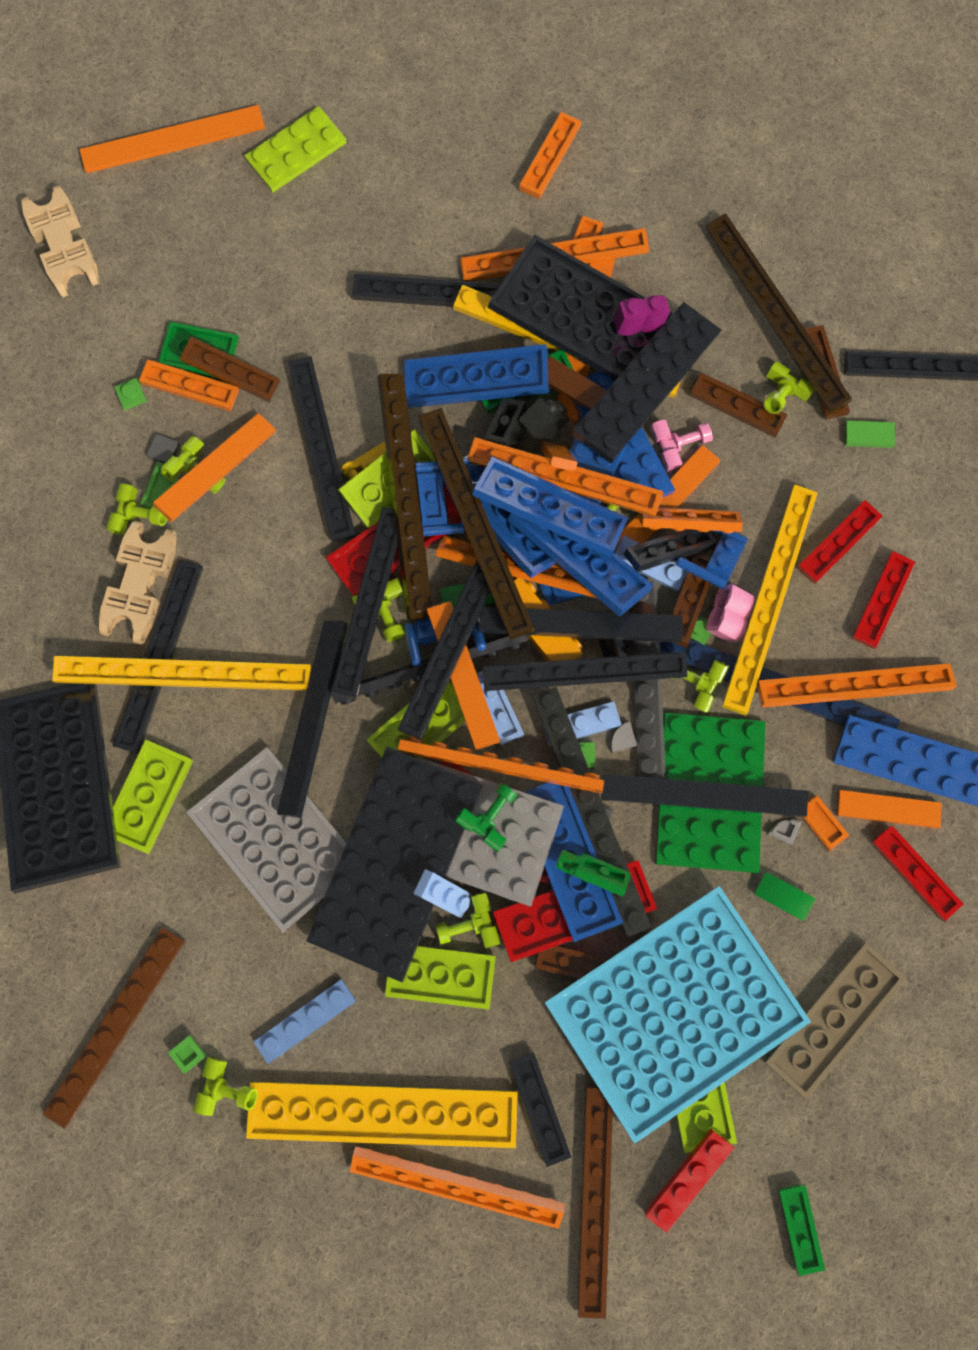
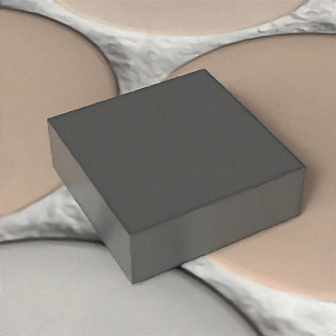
M156 434L147 457L165 464L172 456L175 457L180 444L178 441Z

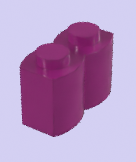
M660 295L649 296L644 300L637 298L626 299L619 304L613 319L617 334L628 336L634 335L639 331L656 332L665 324L670 309L666 297Z

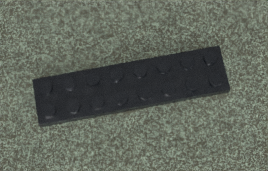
M683 302L574 428L572 435L612 464L718 337L721 329Z

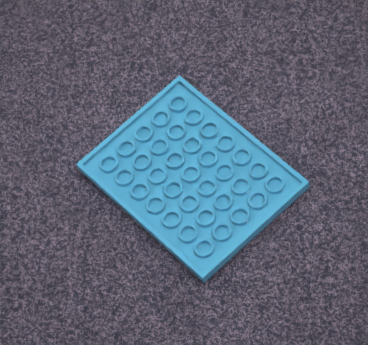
M720 886L544 1002L634 1144L811 1022Z

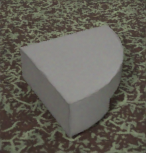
M630 722L623 724L615 732L611 742L612 753L637 746Z
M794 819L781 821L775 824L767 835L792 845L802 821Z

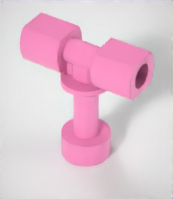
M666 420L657 421L650 427L655 442L660 443L663 453L661 458L667 472L681 467L682 461L678 452L681 451L682 445L700 440L702 444L713 440L712 431L707 422L697 425L696 431L679 437L676 433H670Z

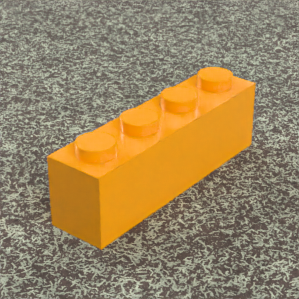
M517 578L514 581L525 608L551 610V607L544 599L540 600L536 596V589L529 580L524 581L521 578ZM526 635L546 661L575 660L582 657L583 652L581 650L583 648L575 637L571 639L570 637Z

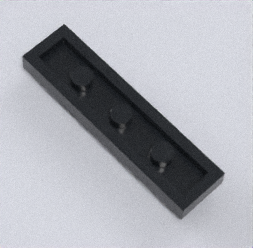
M687 529L627 547L623 555L633 568L640 572L675 561L679 557L685 558L713 549L717 541L709 531L699 532Z
M534 1052L509 1061L546 1167L572 1158Z

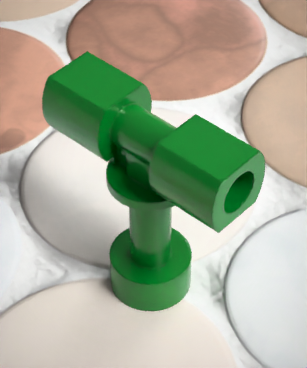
M500 783L494 791L498 796L485 815L479 813L476 817L465 808H462L454 819V822L468 832L473 831L482 837L481 841L496 852L500 851L507 839L494 830L496 824L493 820L507 801L512 803L518 795L503 783Z

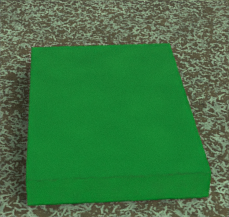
M169 321L158 363L197 375L218 379L180 361V357L190 337L235 357L240 339L239 335Z

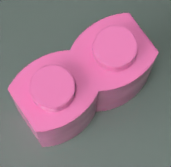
M733 584L726 585L724 589L719 588L714 600V609L707 621L706 631L727 642H740L746 633L747 618L751 615L754 608V596Z

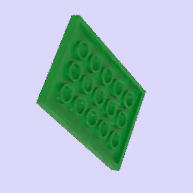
M665 713L664 748L666 779L763 787L766 721ZM659 805L656 865L758 874L760 870L762 814Z

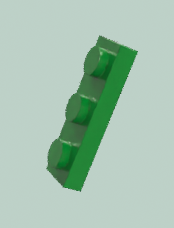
M799 1184L777 1189L796 1274L802 1276L825 1271L806 1185Z

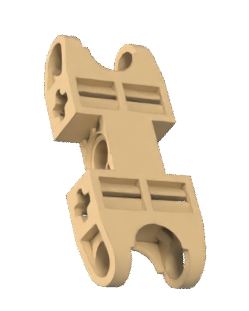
M57 185L53 187L52 199L46 205H36L30 200L29 196L22 198L21 202L23 215L35 241L39 243L47 240L51 251L40 254V258L47 275L62 298L69 296L67 283L72 276L77 274L85 275L90 279L93 286L100 284L97 265L86 240L83 238L73 242L70 231L81 226L68 197L62 188Z
M134 521L122 539L116 558L117 563L121 567L126 568L120 589L107 586L100 608L99 631L101 635L110 636L113 628L120 620L130 619L132 629L134 630L133 642L143 644L154 625L160 602L156 598L150 597V585L154 584L156 575L169 577L175 557L177 537L175 530L166 529L164 535L160 536L156 542L145 543L142 541L144 525L142 522Z

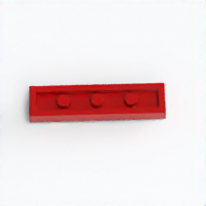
M864 500L797 568L812 583L816 584L883 515Z
M894 551L890 553L851 639L872 649L877 647L915 561Z
M892 825L871 842L942 922L948 920L964 905Z
M711 1128L644 1211L645 1216L667 1233L732 1152L734 1146Z

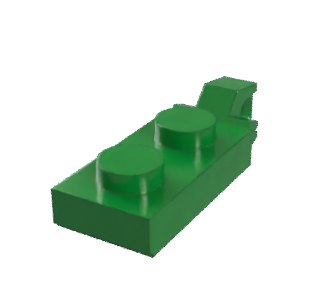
M562 850L556 864V868L622 897L626 892L631 876L630 872L585 853L579 856Z

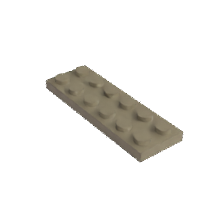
M863 943L805 1012L811 1022L778 1044L764 1063L800 1096L807 1100L907 978L869 944Z

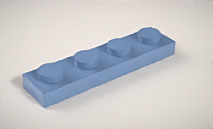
M341 979L256 1039L254 1044L267 1064H269L355 1003L356 999Z

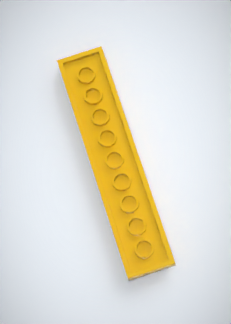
M250 1082V1087L257 1090L258 1098L253 1109L248 1111L246 1139L516 1148L517 1091Z

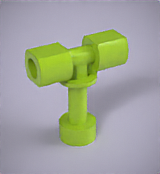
M778 361L773 364L766 376L778 384V392L770 393L764 401L765 409L772 414H778L784 408L786 396L794 394L807 402L814 392V389L806 379L797 380L788 374L790 369Z
M192 436L182 446L181 454L177 458L172 456L162 466L161 474L172 482L183 471L187 474L198 465L199 459L197 456L203 451L204 443L197 437ZM222 478L209 491L216 494L224 485L226 478Z
M121 483L115 497L119 504L116 513H110L106 530L110 533L124 536L128 522L134 521L136 517L149 519L152 525L164 526L167 518L154 506L151 509L138 507L135 502L138 490L132 485Z
M397 578L388 582L380 612L386 630L383 631L386 642L395 641L405 635L402 626L395 625L388 608L392 604V599L404 595ZM358 595L352 597L354 605L356 604Z
M714 660L709 673L703 672L702 676L687 670L688 677H683V679L696 684V690L700 692L694 707L704 712H709L716 697L714 692L718 683L723 682L729 665Z
M486 893L471 897L475 913L470 914L471 920L447 926L446 922L435 924L441 945L451 942L450 936L475 930L476 934L481 933L485 949L500 945L496 926H492L489 912H491Z
M207 1057L202 1077L207 1079L203 1093L197 1092L192 1112L204 1116H213L216 1102L223 1097L235 1100L238 1108L250 1111L257 1102L258 1092L256 1089L248 1086H243L240 1090L227 1086V1081L223 1079L227 1061Z

